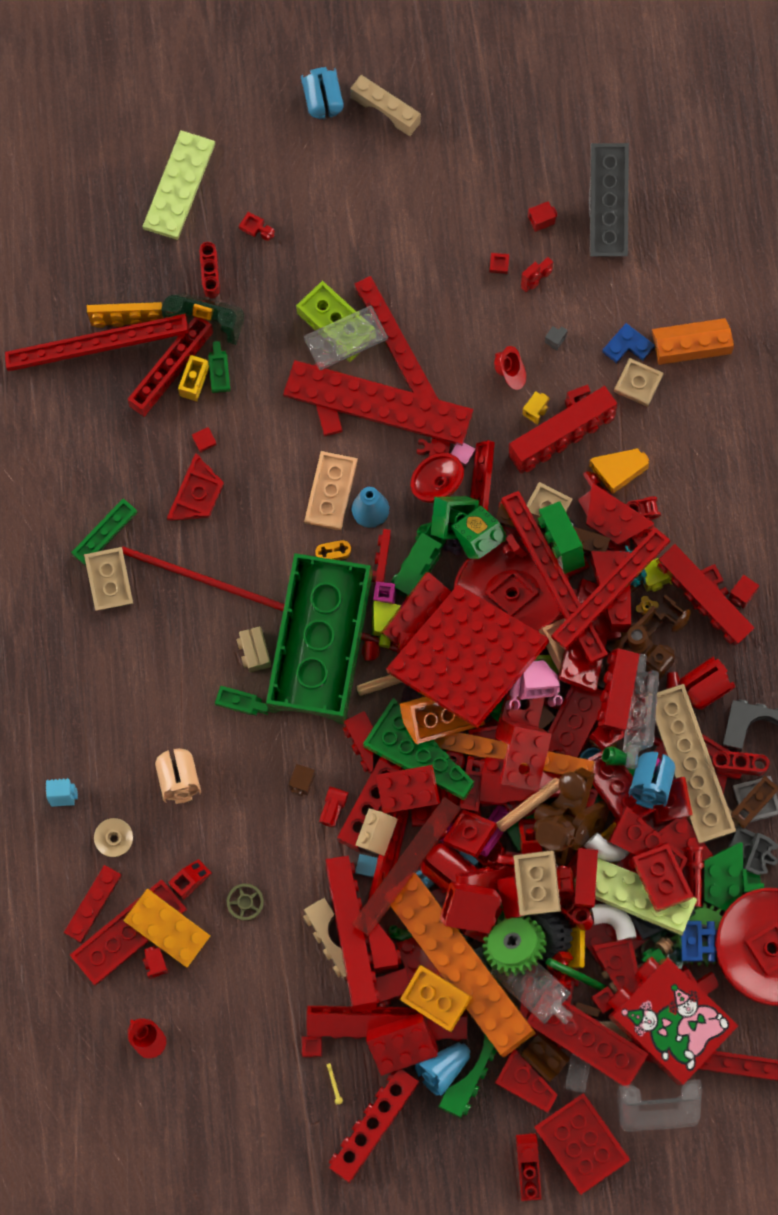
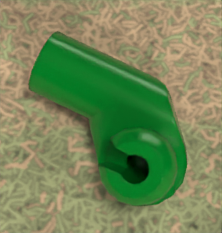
M392 925L388 929L389 936L397 941H405L413 937L408 929L403 930L397 928L396 925Z

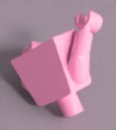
M544 660L533 661L510 689L509 695H511V699L506 702V709H511L512 702L514 703V710L520 707L517 696L520 699L549 697L548 705L550 707L561 705L563 698L558 695L560 692L558 674L549 668Z

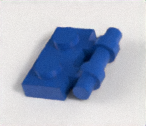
M688 921L683 935H681L682 962H702V954H708V962H716L715 936L717 929H715L714 921L707 922V929H702L701 921ZM702 936H707L708 947H702Z

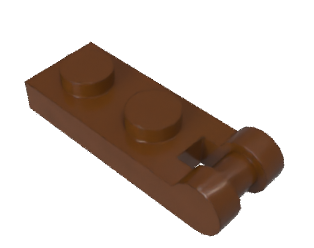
M764 776L730 814L732 820L735 819L740 824L739 826L744 829L778 792V786L768 777ZM742 810L749 814L746 818L740 814Z

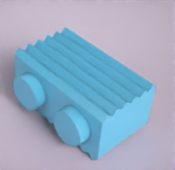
M63 778L62 780L55 779L53 781L51 779L46 781V797L51 807L75 805V800L78 799V790L75 788V783L72 784L68 778L66 780Z

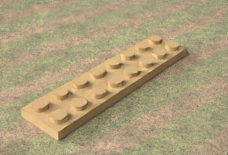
M684 684L648 695L647 700L666 754L675 763L674 777H685L693 814L689 816L699 844L736 832Z

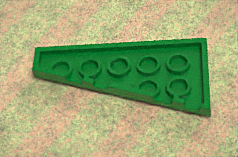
M393 698L364 741L363 747L404 769L433 764L437 786L465 800L474 786V781L450 759V756L434 740L415 744L403 723L400 705Z

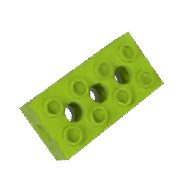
M321 281L296 305L297 314L349 362L376 338V329L324 281Z

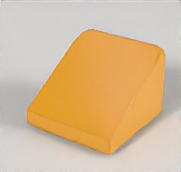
M194 304L193 316L211 320L214 308Z

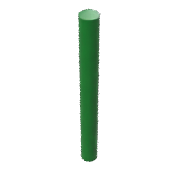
M548 958L546 961L547 966L599 991L608 987L556 960Z

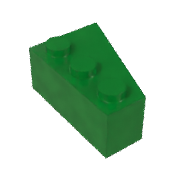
M559 501L539 509L540 517L537 518L541 529L544 528L548 543H551L553 553L564 574L584 567L583 545L561 502Z
M421 533L417 542L412 547L408 558H405L400 572L396 573L391 580V583L395 584L397 594L406 599L426 572L431 573L442 555L441 543Z

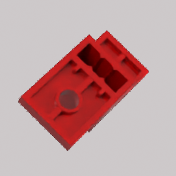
M509 690L504 697L495 738L508 744L499 783L538 792L552 735L538 727L545 697L527 699L528 705L524 709L519 707L517 710H514V703L512 702L511 709L507 710L505 704L511 699ZM522 763H526L528 766L525 773L519 772V766Z

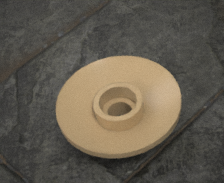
M117 818L107 819L96 828L94 843L103 855L118 857L130 849L133 843V832L125 821ZM113 836L118 837L116 842H111Z

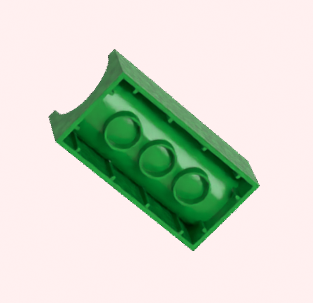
M294 553L266 700L269 712L297 711L332 719L338 724L344 725L348 714L372 583L370 565Z

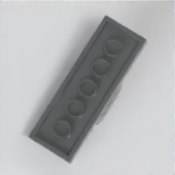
M591 143L589 184L590 256H628L629 143Z

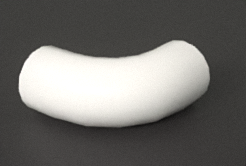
M598 832L584 845L586 849L598 850V858L607 862L621 861L630 854V852L605 840Z
M595 904L594 908H589L594 921L593 925L602 923L612 925L616 932L617 941L637 937L633 922L626 912L608 904Z

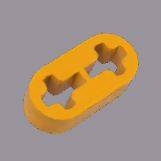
M345 540L324 543L315 550L316 557L333 560H343L351 554V546ZM340 546H344L346 549L344 554L341 551H337L340 550ZM325 549L326 552L330 553L326 554L327 557H323L320 554L321 550Z

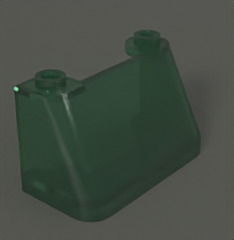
M184 292L165 298L161 309L163 318L185 314L186 317H188V314L193 315L194 304L213 308L211 320L219 322L221 332L227 335V343L237 344L245 317L240 307Z

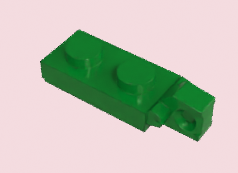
M214 341L213 352H209L208 355L212 393L229 392L231 389L226 351H221L220 341Z
M220 686L215 700L216 706L257 716V713L266 715L269 713L267 705L261 703L262 699L258 698L257 695Z

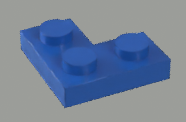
M625 323L604 347L602 353L615 363H618L629 350L644 361L655 348V345Z

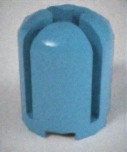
M326 67L310 70L311 74L304 78L302 75L301 82L308 112L313 118L326 119L320 85L323 87L330 118L342 111L344 105L335 68L334 71H327Z
M646 752L638 758L629 790V797L632 795L637 800L636 804L653 809L654 805L664 804V807L667 804L675 773L674 761L669 756L662 754L653 783H651L658 752Z

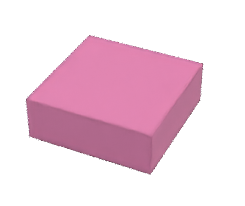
M463 443V446L456 444L451 454L456 456L462 465L466 466L473 456L475 448L466 443Z

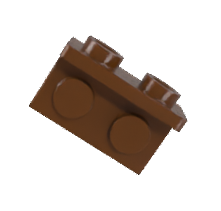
M541 1033L521 1053V1056L549 1082L571 1060L549 1038Z

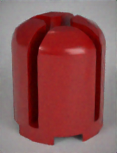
M714 656L682 676L679 681V685L684 684L691 705L697 710L706 708L736 687L734 681L729 682V676L726 673L728 671L719 659L715 660Z
M442 842L435 845L427 853L421 862L420 870L425 877L447 894L450 882H456L457 873L475 870L477 867L454 848Z

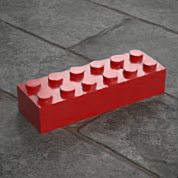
M606 386L601 387L509 443V458L520 474L525 471L530 472L539 462L544 463L552 457L551 455L556 452H563L567 445L572 442L574 444L579 442L585 434H592L599 429L600 425L612 422L615 419L617 402Z

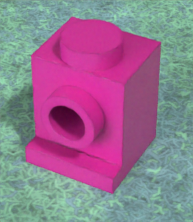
M376 581L373 601L395 604V584Z

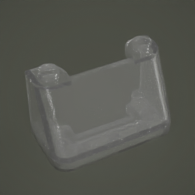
M701 1080L687 1081L682 1086L681 1096H678V1098L641 1101V1094L637 1087L632 1085L619 1086L617 1101L621 1127L626 1131H643L695 1126L699 1122L701 1114Z

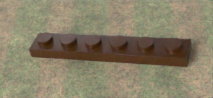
M500 503L495 519L502 526L516 530L505 507ZM531 513L538 527L540 528L544 538L546 539L544 528L541 529L538 523L537 518H539L540 516ZM574 527L583 545L584 552L591 554V551L607 550L610 538Z

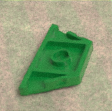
M737 842L728 849H724L716 855L703 860V901L723 911H726L736 899L743 895V842Z

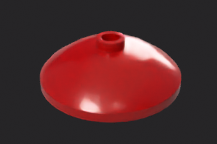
M449 453L435 454L422 461L411 477V490L416 498L426 503H434V497L451 496L463 480L464 468L461 461Z

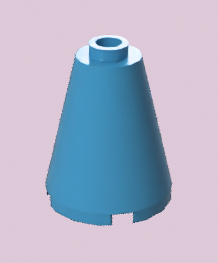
M366 487L354 499L352 515L359 525L366 528H374L386 521L389 515V503L377 489Z
M456 1043L438 1052L437 1057L415 1064L416 1073L418 1076L422 1075L425 1081H423V1084L437 1096L440 1094L441 1096L470 1059L471 1051L464 1043Z

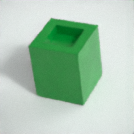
M742 869L743 895L750 891L764 888L760 875L748 873L746 869Z

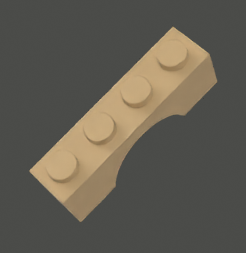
M362 75L350 88L353 100L364 107L371 106L380 110L393 122L396 128L408 136H411L421 123V113Z
M324 897L305 908L304 912L306 915L303 918L307 925H312L316 931L313 935L318 944L322 942L326 948L323 952L328 961L330 959L333 960L335 964L333 969L338 978L342 976L346 980L341 948L336 946L329 937V927L335 919V915Z

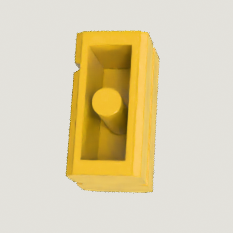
M190 355L178 387L179 396L193 401L198 400L209 371L207 360Z

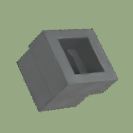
M552 326L545 337V343L557 351L567 337L568 330L562 326L560 329Z

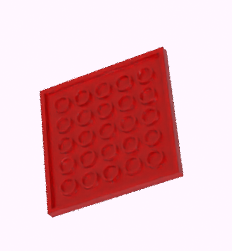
M458 584L386 670L390 675L470 725L478 728L550 641L548 637Z

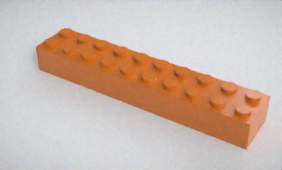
M415 872L383 896L443 978L472 997L466 1009L502 1057H506L536 1034L459 929L444 926L440 919L443 908Z

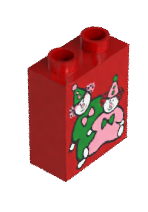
M651 956L636 971L635 974L642 981L632 992L625 986H622L607 1002L614 1009L608 1018L639 1048L647 1052L649 1058L677 1085H684L738 1025L669 958H664L658 963Z

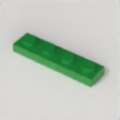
M123 498L71 554L86 567L84 554L101 551L138 513L137 510Z

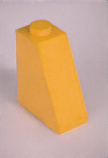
M637 448L590 459L589 467L599 476L610 493L614 494L648 469L649 458Z

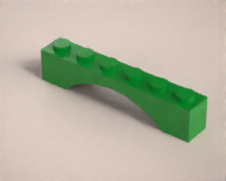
M485 1033L483 1050L475 1067L464 1079L447 1088L439 1105V1109L461 1119L462 1115L467 1116L471 1107L468 1104L471 1096L476 1097L480 1088L477 1086L480 1078L484 1079L488 1068L485 1066L488 1060H493L497 1052Z

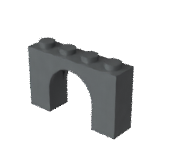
M733 700L722 746L733 752H741L746 730L754 722L769 721L778 727V708L773 710L767 708L764 704L752 705L748 704L746 700Z

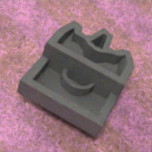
M736 826V832L733 833L728 848L737 842H743V869H746L748 873L757 875L768 873L765 864L776 865L778 863V859L770 852L771 850H776L778 844L760 833H753L745 828L742 829L740 826Z

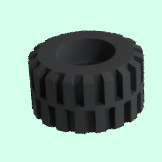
M551 912L526 916V918L529 916L532 921L535 920L538 926H541L542 932L545 934L546 931L547 945L543 946L546 952L540 953L543 959H537L536 962H545L548 958H553L559 951L568 952L567 949L571 948L570 941L573 940V936H571L572 928H569L570 923L568 920H565L563 914Z

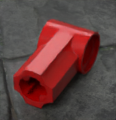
M332 786L329 787L319 823L335 828L341 809L345 807L349 792Z

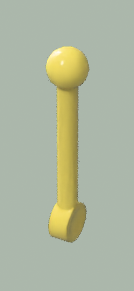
M327 1064L336 1096L335 1103L340 1105L343 1099L339 1095L331 1064Z

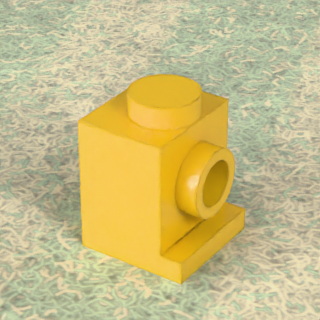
M535 391L524 406L522 415L538 425L540 417L544 416L549 408L547 405L550 398L544 393L539 394Z

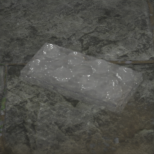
M368 306L303 336L319 370L388 340V336L372 306Z

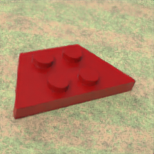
M196 453L167 516L169 521L209 518L224 485V482Z
M595 484L592 485L586 526L602 536L610 538L611 542L619 546L628 539L634 538L639 533L654 526V522Z

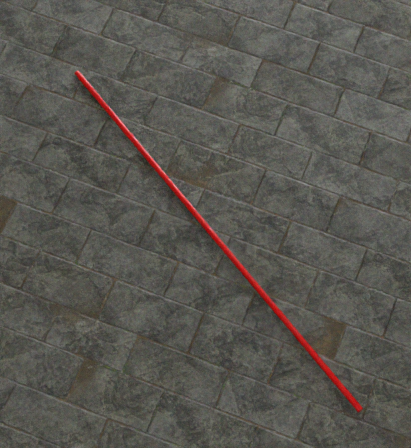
M122 547L123 554L284 611L285 604L130 548ZM362 632L361 640L374 641L379 645L380 638ZM391 642L390 648L386 649L397 652L398 647ZM545 697L544 705L550 707L548 705V698ZM555 705L551 708L559 710L561 705ZM638 730L629 735L657 746L662 743L660 738Z

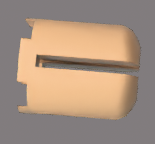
M181 748L174 749L181 780L179 783L176 780L169 750L163 752L156 759V770L162 798L165 803L166 800H175L176 804L185 803L193 800L192 796L198 792L201 794L193 756L188 750Z

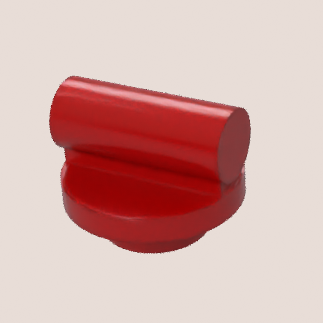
M364 641L362 647L364 660L377 659L380 654L379 645L374 641Z

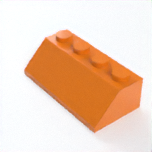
M726 318L652 329L658 365L732 354L734 348L731 328Z
M426 696L400 703L403 723L415 744L475 728Z

